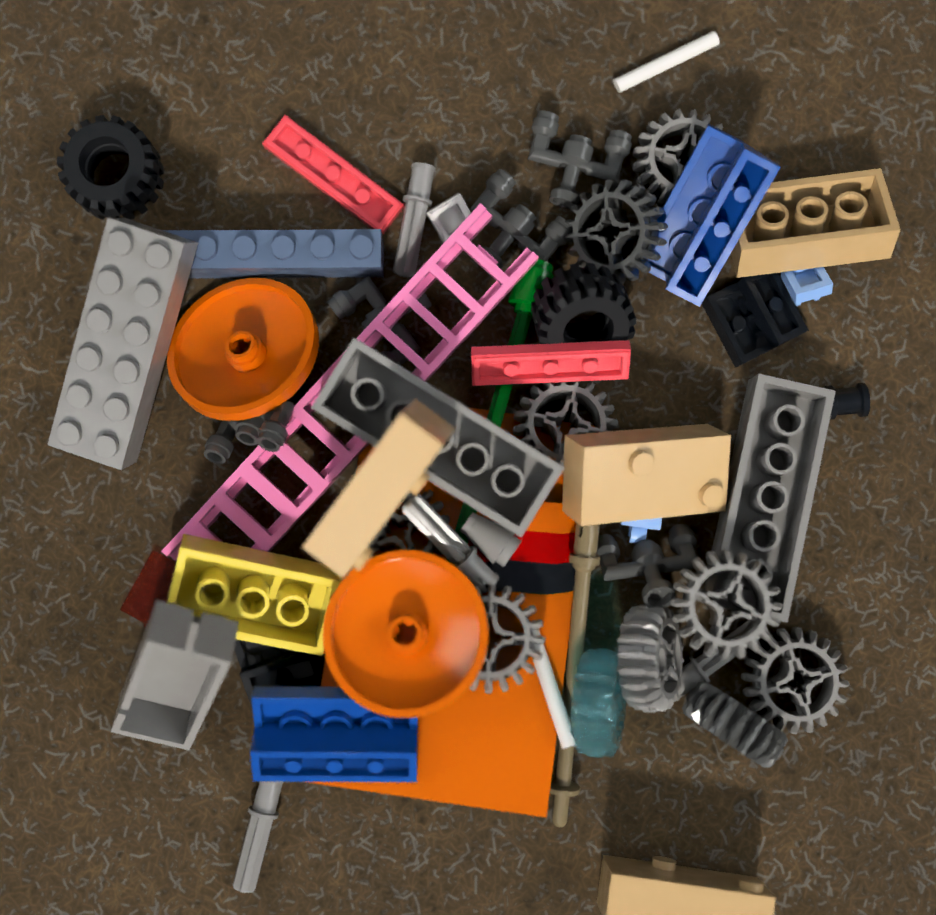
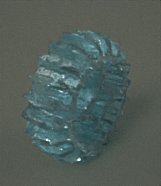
M587 649L580 657L577 673L574 676L575 682L572 689V712L570 718L572 721L571 733L574 737V746L577 753L587 754L589 757H613L619 749L620 741L622 740L627 702L622 696V687L618 683L619 671L616 670L618 666L616 654L618 652L610 649Z

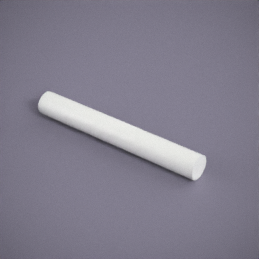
M711 31L613 79L614 86L618 93H621L719 45V37L715 31Z
M539 629L532 630L533 635H541ZM532 644L533 650L543 654L541 660L534 658L532 660L561 747L565 749L577 745L544 644Z

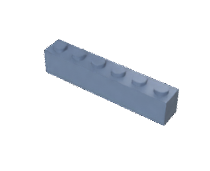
M381 229L163 230L198 242L189 278L384 277V239Z

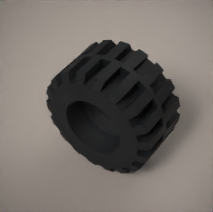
M104 115L95 116V123L91 124L88 119L80 122L82 128L77 132L72 128L67 133L71 137L68 143L62 141L59 147L64 156L57 157V166L63 170L58 173V176L65 185L64 189L88 213L91 212L95 217L102 220L105 217L120 218L121 215L132 220L135 219L133 212L136 210L143 215L149 210L145 204L149 200L155 204L159 198L154 192L155 188L162 189L164 181L159 176L164 174V166L159 161L161 157L142 130H139L130 121L124 123L121 117L112 115L109 122ZM114 153L129 155V167L122 179L108 186L95 185V169L103 158Z
M578 263L570 264L569 270L563 271L560 268L554 271V278L546 277L541 282L543 289H536L533 295L535 302L531 303V313L540 344L621 341L634 337L635 329L633 325H636V316L620 278L616 274H611L610 270L604 266L597 270L595 263H586L585 267H580ZM598 311L593 317L584 322L569 323L574 316L582 312Z

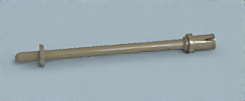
M576 523L574 550L569 553L568 561L572 563V567L576 571L563 702L575 736L591 572L596 566L600 565L601 556L597 555L599 526L601 524L580 526ZM559 741L556 779L551 780L550 793L554 795L552 822L556 827L562 828L567 824L569 799L580 794L579 784L571 781L575 745L562 749Z

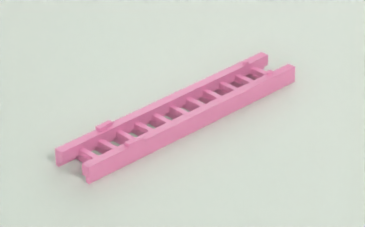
M480 203L356 339L373 349L385 337L417 367L412 373L427 382L534 266L539 257L526 248L509 268L503 272L497 266L498 261L483 247L480 245L476 247L471 242L492 219V215ZM463 250L496 280L478 301L445 272L447 267ZM436 279L470 309L451 331L418 301ZM410 308L443 338L424 360L391 330ZM343 354L294 406V411L286 426L288 436L279 451L269 452L258 445L161 551L162 553L176 561L183 534L222 542L208 529L222 513L255 542L251 548L270 552L359 456L369 443L354 435L345 445L313 416L315 410L311 408ZM302 425L336 454L320 473L287 443ZM275 455L308 485L294 501L261 472ZM248 484L281 513L268 530L235 501V498Z

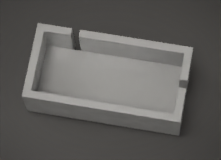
M156 600L130 671L121 690L111 732L190 750L232 662L239 622L223 618L220 615L203 612L200 617L194 616V610Z

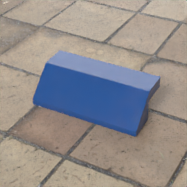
M708 123L662 207L665 212L657 219V222L666 223L668 226L666 230L659 231L658 237L664 238L667 243L664 246L656 245L655 250L659 252L661 258L658 261L648 259L652 269L648 273L666 281L665 289L700 307L781 168L780 165L740 139Z
M253 687L254 733L250 749L253 781L417 782L418 717L396 718L375 713L356 703L341 687Z

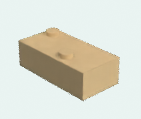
M882 169L772 182L731 252L736 277L741 278L890 259L901 229Z
M418 399L411 402L391 425L302 548L342 578L346 576L352 567L360 571L374 553V550L368 546L406 494L408 492L415 496L430 478V475L424 472V470L456 428Z
M709 424L565 435L562 511L580 526L726 511L731 435Z
M603 855L597 904L601 915H774L776 897L758 877L676 865V860L661 856H654L652 862Z

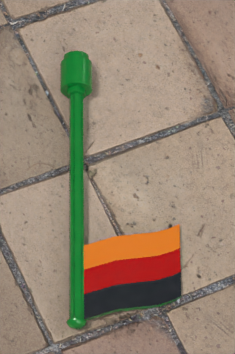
M538 259L534 266L511 290L508 303L514 307L516 317L508 345H524L531 318L533 317L531 313V303L535 302L533 295L536 289H543L541 282L546 277L554 278L552 274L553 266L544 260ZM513 384L496 385L487 420L500 428ZM463 502L455 532L468 546H471L473 544L460 532L470 515L474 512L479 516L491 521L493 520ZM543 502L522 538L514 534L522 542L504 567L497 562L492 564L477 549L476 554L499 576L495 584L497 591H503L505 586H510L512 592L541 595L574 591L576 570L572 567V563L568 561L569 553L574 550L576 523L562 511V503Z

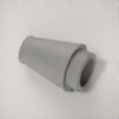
M474 512L460 530L492 564L497 562L503 567L522 542L510 530Z

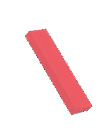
M287 115L283 116L262 143L265 149L371 229H381L382 235L404 209V204Z
M629 340L471 347L472 386L626 380L629 378L630 342Z

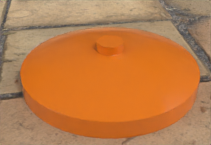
M244 278L220 285L194 302L183 314L174 329L167 353V369L172 385L190 407L209 418L224 421H240L266 414L291 398L311 373L319 348V331L316 319L304 299L294 289L276 280Z
M398 550L383 553L368 559L360 571L353 569L332 595L323 624L325 657L329 669L339 686L350 698L364 708L384 716L396 718H414L430 715L457 701L471 687L479 675L485 662L489 644V623L486 609L481 596L472 582L461 570L445 559L434 554L416 550Z

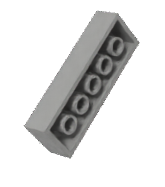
M107 218L48 440V446L118 470H123L137 462L198 242L127 218Z
M353 338L311 408L373 447H376L400 413L411 402L418 399L456 428L424 470V472L430 475L428 480L522 538L565 467L366 344Z
M758 373L750 378L747 383L728 473L726 511L720 512L712 551L716 553L719 562L722 550L724 549L731 550L733 562L739 552L747 553L746 567L753 560L761 561L762 565L757 575L763 572H771L773 578L765 584L766 587L777 586L780 589V593L770 596V601L781 603L782 609L778 611L771 610L770 617L788 623L836 391ZM723 570L710 575L705 580L704 590L711 592L718 590L723 580L728 579L730 571ZM742 577L740 582L743 584L742 598L746 604L755 608L753 590ZM726 593L727 599L708 597L709 600L717 602L724 609L742 612L741 608L733 606V603L728 601V593Z

